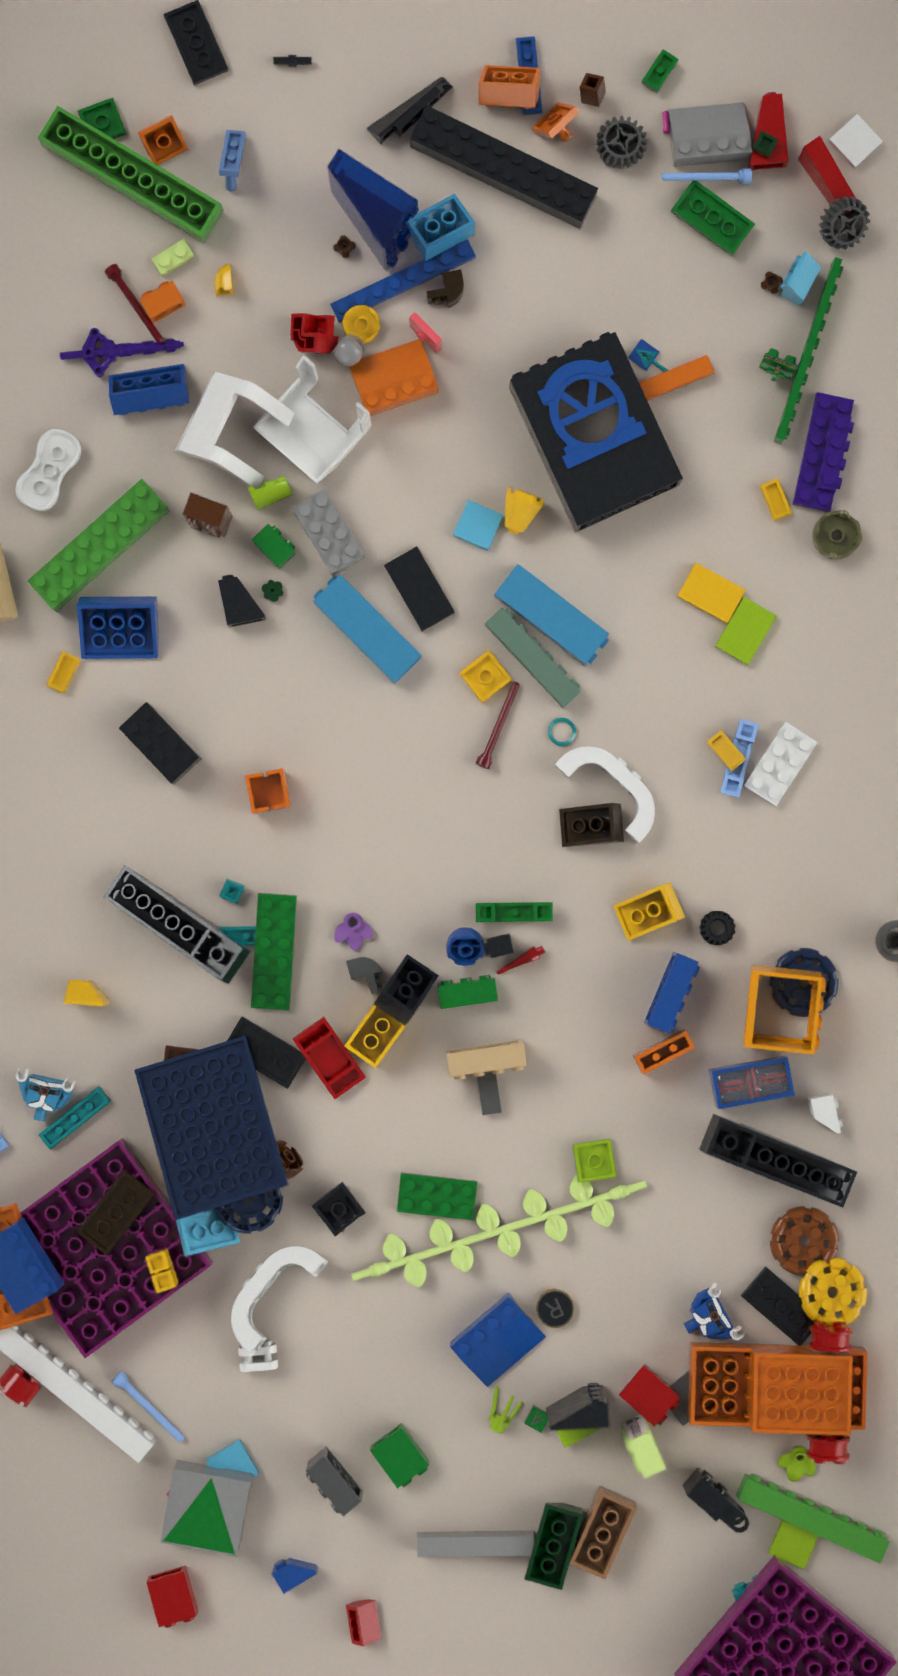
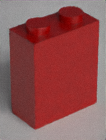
M646 1364L640 1368L619 1394L622 1399L654 1427L657 1423L661 1426L668 1417L665 1415L668 1410H674L680 1403L678 1400L680 1394Z
M186 1566L148 1577L146 1584L158 1627L165 1626V1628L174 1626L176 1622H190L195 1619L198 1607Z

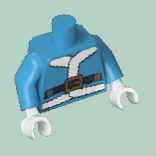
M17 1069L15 1077L19 1081L23 1100L27 1102V1107L36 1109L34 1120L45 1121L47 1111L55 1112L57 1109H62L70 1101L76 1081L69 1084L67 1082L68 1078L63 1081L36 1074H31L27 1077L28 1069L25 1070L24 1074L20 1073V1069Z

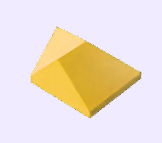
M92 980L68 981L64 1004L105 1006L109 1004V1000Z

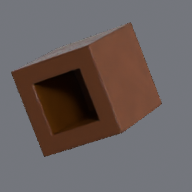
M590 73L585 74L579 87L581 103L596 107L600 106L606 93L603 76Z

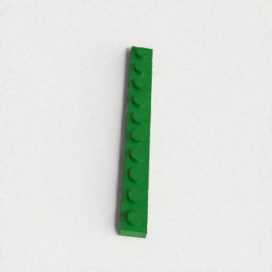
M835 257L831 264L775 435L774 442L781 444L784 439H788L791 429L788 428L790 421L793 422L797 412L794 410L795 404H799L802 397L800 388L801 385L805 386L808 374L805 373L807 367L811 368L814 356L811 355L813 349L816 350L820 339L817 336L819 331L822 332L826 321L823 318L825 313L828 314L832 303L829 302L831 295H835L838 286L835 284V281L842 274L843 267L841 263L843 259Z

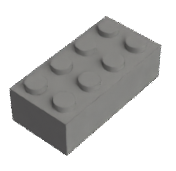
M326 489L321 490L292 508L332 577L365 558L362 549Z

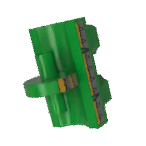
M771 348L768 353H765L759 368L766 370V373L772 375L771 381L775 382L777 377L791 380L798 366L795 364L796 357L786 355L785 360L778 358V350Z

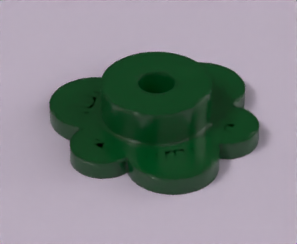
M269 580L268 584H264L262 586L264 598H270L272 602L278 601L279 596L283 595L281 590L283 587L282 583Z

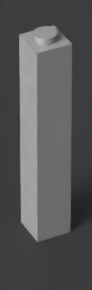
M533 1531L417 1532V1557L531 1556L536 1537H534Z

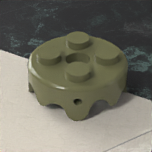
M845 510L824 514L817 521L813 529L812 539L815 548L821 555L829 559L839 560L850 556L862 541L859 522ZM833 531L840 532L841 539L839 541L832 539L831 533Z

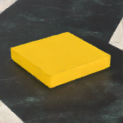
M490 650L459 672L481 703H484L512 681V678Z

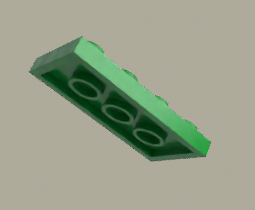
M698 181L691 182L671 209L673 214L731 256H733L755 226L754 222Z
M401 1172L397 1212L473 1220L477 1181Z

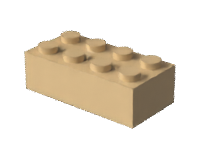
M523 1040L446 1051L450 1077H454V1080L464 1079L467 1074H473V1077L484 1076L485 1072L492 1071L493 1074L504 1073V1069L511 1068L512 1071L523 1070V1066H527Z

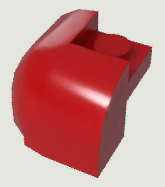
M306 313L291 314L290 337L291 341H294L298 349L297 351L309 354H325L333 351L339 336H333L335 316Z

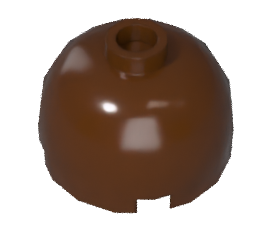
M279 1140L277 1145L288 1180L303 1170L301 1168L303 1160L295 1148L291 1147L290 1150L285 1146L287 1142Z

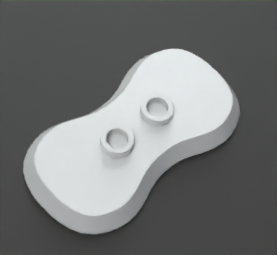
M51 429L45 432L38 441L33 464L17 480L15 488L17 498L24 505L34 510L45 511L52 508L59 498L62 479L80 459V442L70 433L60 429Z

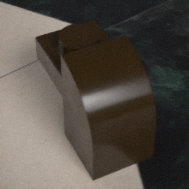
M461 269L442 273L444 288L426 291L428 304L440 305L447 301L448 308L461 300L464 289Z

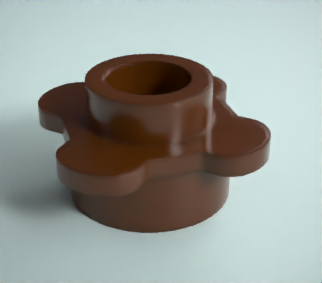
M345 235L340 236L337 244L333 246L334 251L341 253L343 258H348L350 256L349 253L356 248L355 242H351Z
M767 272L765 280L761 282V288L776 294L783 279L777 274Z

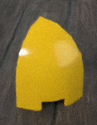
M230 263L221 267L215 276L214 287L216 296L234 294Z

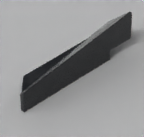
M440 77L368 126L367 131L380 144L394 132L401 137L420 119L426 105L434 106L453 86L444 77Z

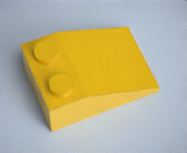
M670 882L613 906L628 941L685 918Z

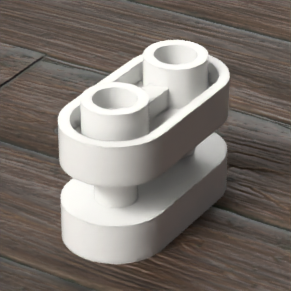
M265 1340L255 1354L248 1352L243 1346L238 1347V1355L245 1357V1361L239 1363L240 1372L264 1371L278 1368V1359L272 1358L271 1355L277 1352L276 1343H272V1340ZM264 1355V1359L253 1360L252 1356Z

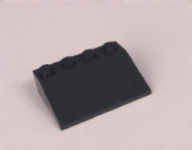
M588 1383L587 1386L579 1388L546 1408L550 1431L610 1427L608 1401L603 1386L599 1385V1383Z

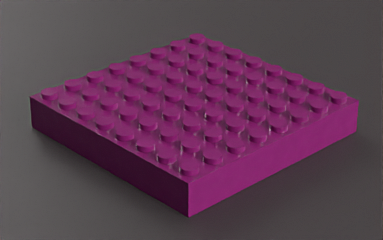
M123 1138L20 1213L21 1218L25 1219L65 1283L59 1290L49 1295L48 1299L54 1317L84 1358H87L209 1268L213 1263L206 1252L184 1256L171 1203ZM126 1169L156 1194L106 1256L78 1234L77 1230ZM168 1248L178 1283L174 1288L156 1293L151 1277L153 1274H150L145 1257L151 1253Z
M774 1555L737 1601L732 1604L677 1669L674 1675L886 1676L897 1662L890 1651Z

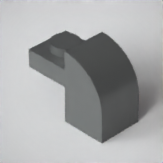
M358 957L346 961L351 980L366 976L371 994L379 992V988L382 987L379 976L375 977L374 974L381 972L377 962L368 957Z

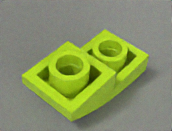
M601 1428L556 1430V1433L563 1447L566 1448Z

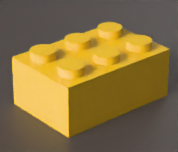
M373 1005L344 1046L376 1069L406 1026Z

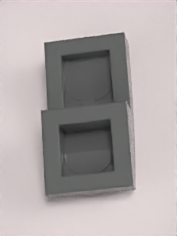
M490 1072L485 1073L484 1076H478L477 1081L482 1114L502 1113L496 1074Z

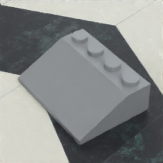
M744 102L668 109L673 167L749 160L752 147Z

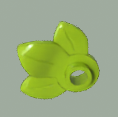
M797 1445L793 1447L791 1452L782 1454L777 1463V1466L786 1468L787 1477L791 1482L799 1480L803 1474L811 1477L815 1474L816 1466L814 1460L806 1456L808 1449L802 1445Z

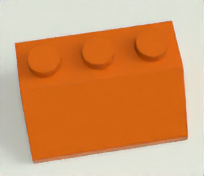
M485 65L478 83L479 105L487 107L496 105L506 108L514 106L525 109L535 108L539 98L541 68Z

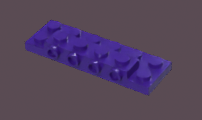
M816 392L792 505L825 512L831 511L834 493L836 489H840L842 478H839L840 470L844 471L846 459H843L844 452H848L850 441L847 440L848 433L851 434L854 427V422H851L854 400Z

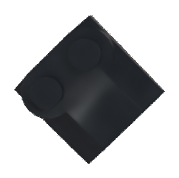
M343 1181L312 1205L313 1209L335 1237L366 1213Z

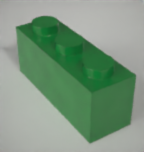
M490 975L479 976V980L473 981L471 977L461 978L459 983H453L452 980L441 981V985H438L441 1009L498 1001L495 978H491Z

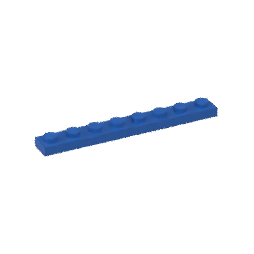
M467 239L427 261L424 259L331 303V308L340 323L345 313L351 307L366 305L372 308L442 275L444 272H448L476 259V255Z

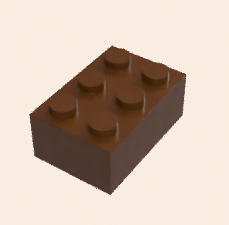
M191 492L183 511V516L188 525L191 526L190 528L199 532L202 529L209 532V535L216 538L226 536L233 517L227 505Z

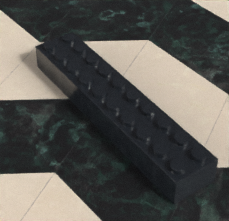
M426 105L410 137L411 148L581 229L598 193L597 187Z

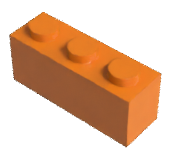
M683 1029L633 1055L641 1073L644 1075L695 1047L687 1031Z

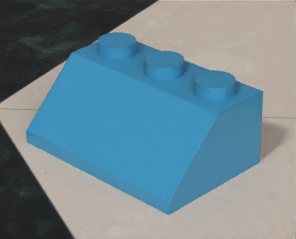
M456 194L406 219L415 246L425 261L468 239L475 232V222Z

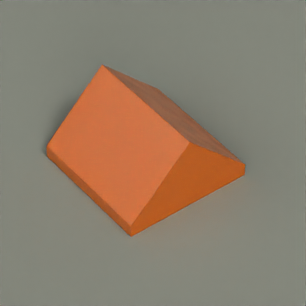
M172 115L138 132L151 161L156 165L188 150Z

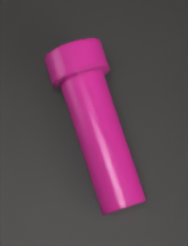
M663 111L664 134L670 133L668 111Z

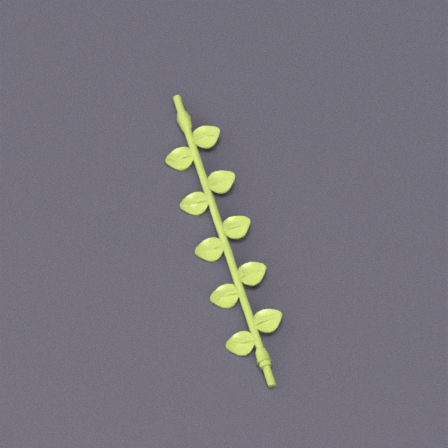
M575 1175L570 1185V1194L578 1202L545 1212L546 1202L544 1197L539 1192L529 1189L523 1201V1208L531 1217L498 1227L500 1219L496 1210L487 1204H482L478 1211L476 1222L484 1232L451 1242L453 1232L450 1226L440 1219H435L429 1236L437 1247L409 1256H405L406 1246L398 1236L388 1234L383 1245V1254L391 1261L373 1263L368 1269L352 1273V1279L356 1281L371 1275L372 1277H379L390 1269L406 1265L404 1269L405 1279L412 1285L421 1287L427 1277L426 1267L420 1261L422 1259L453 1250L451 1253L452 1264L459 1270L468 1272L473 1265L474 1255L472 1250L466 1245L499 1235L498 1247L500 1251L510 1257H515L519 1252L521 1241L519 1235L513 1230L546 1220L545 1233L547 1236L557 1242H562L567 1234V1223L560 1215L593 1205L591 1211L593 1220L607 1228L614 1219L613 1206L607 1200L623 1199L629 1196V1193L647 1188L645 1180L628 1186L626 1184L619 1185L609 1192L592 1197L593 1187L589 1181L578 1183L577 1175Z

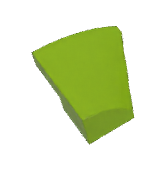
M285 477L264 482L263 485L254 489V486L248 487L258 510L293 495Z

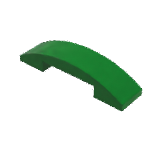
M553 902L476 903V922L553 921Z

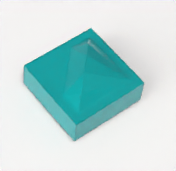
M227 878L219 897L237 904L245 886Z

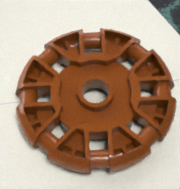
M799 1206L789 1209L784 1216L776 1220L771 1230L772 1240L770 1241V1248L774 1259L781 1263L780 1266L784 1270L798 1275V1273L805 1275L807 1273L805 1270L815 1262L814 1258H817L819 1254L823 1258L821 1261H826L827 1264L830 1263L829 1260L836 1257L839 1234L834 1222L831 1223L826 1213L814 1207L809 1209L805 1208V1206ZM804 1216H810L809 1222L803 1221ZM792 1219L795 1224L789 1228L786 1223ZM820 1224L825 1226L822 1231L817 1227ZM780 1235H785L784 1242L779 1241ZM808 1236L809 1243L806 1246H801L799 1244L800 1237ZM824 1240H829V1247L824 1246ZM788 1250L791 1255L786 1259L783 1254ZM799 1260L805 1261V1266H799Z

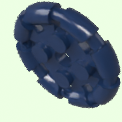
M800 948L797 951L791 950L786 952L777 960L778 963L775 967L784 968L785 966L789 969L817 971L822 974H828L829 980L826 981L825 992L827 993L823 998V1011L831 1005V1000L833 997H836L838 992L839 979L836 978L835 966L826 955L822 956L815 949ZM801 958L802 963L796 964L795 959ZM813 960L819 962L817 967L811 965ZM770 976L769 985L772 987V997L782 1010L786 1009L789 1011V1014L793 1016L808 1017L809 1007H806L805 1002L810 1001L812 984L801 988L799 986V979ZM784 983L785 990L780 991L779 985ZM790 997L796 1000L794 1005L789 1003Z
M279 1188L272 1190L274 1197L268 1198V1193L266 1192L254 1196V1201L251 1204H246L243 1200L231 1203L229 1207H218L215 1211L221 1222L225 1226L229 1225L232 1227V1230L243 1234H251L252 1231L257 1230L260 1232L275 1222L274 1218L276 1215L280 1214L283 1205V1195H281ZM266 1206L271 1209L268 1215L263 1213ZM234 1213L241 1216L238 1221L231 1218ZM256 1217L257 1223L250 1224L249 1218Z

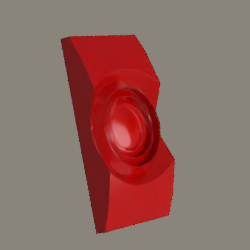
M322 1017L292 1038L334 1099L366 1078L325 1017Z

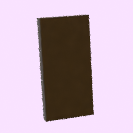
M125 1169L80 1226L77 1233L107 1256L156 1193Z

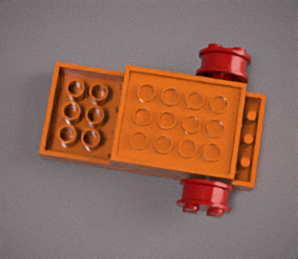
M814 1321V1325L809 1326V1330L812 1332V1342L809 1345L690 1342L688 1421L690 1425L749 1427L752 1433L807 1434L809 1449L806 1451V1456L814 1459V1463L825 1464L828 1461L835 1464H845V1461L850 1458V1454L847 1452V1443L850 1442L848 1435H851V1430H866L868 1352L863 1347H853L850 1344V1334L853 1333V1329L845 1326V1322L839 1321L833 1322V1325H826L824 1321Z

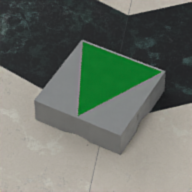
M177 1460L173 1469L160 1543L237 1557L253 1474L231 1469H215L204 1464Z

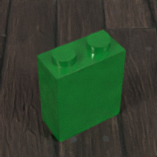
M402 1423L370 1447L371 1453L397 1489L400 1486H407L412 1482L411 1478L417 1474L420 1476L428 1470L429 1460Z

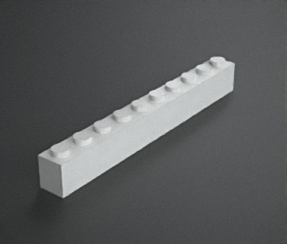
M19 1325L0 1330V1350L135 1461L139 1463L156 1441L150 1431H144L139 1427V1423L134 1418H128L121 1407L112 1405L105 1394H99L95 1391L94 1386L90 1382H84L79 1378L78 1372L72 1368L68 1369L61 1358L52 1356L45 1345H39L35 1342V1338L30 1333H24L19 1329Z

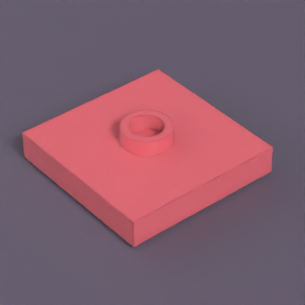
M414 312L409 317L410 328L422 342H425L437 354L441 350V338Z

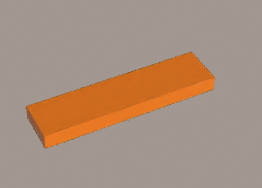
M705 355L641 381L639 384L647 401L713 375L715 371L708 356Z

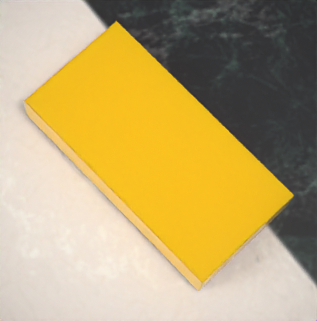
M778 478L759 486L773 521L792 514Z
M62 651L46 685L65 694L81 659Z
M722 730L707 741L708 745L731 771L746 760Z

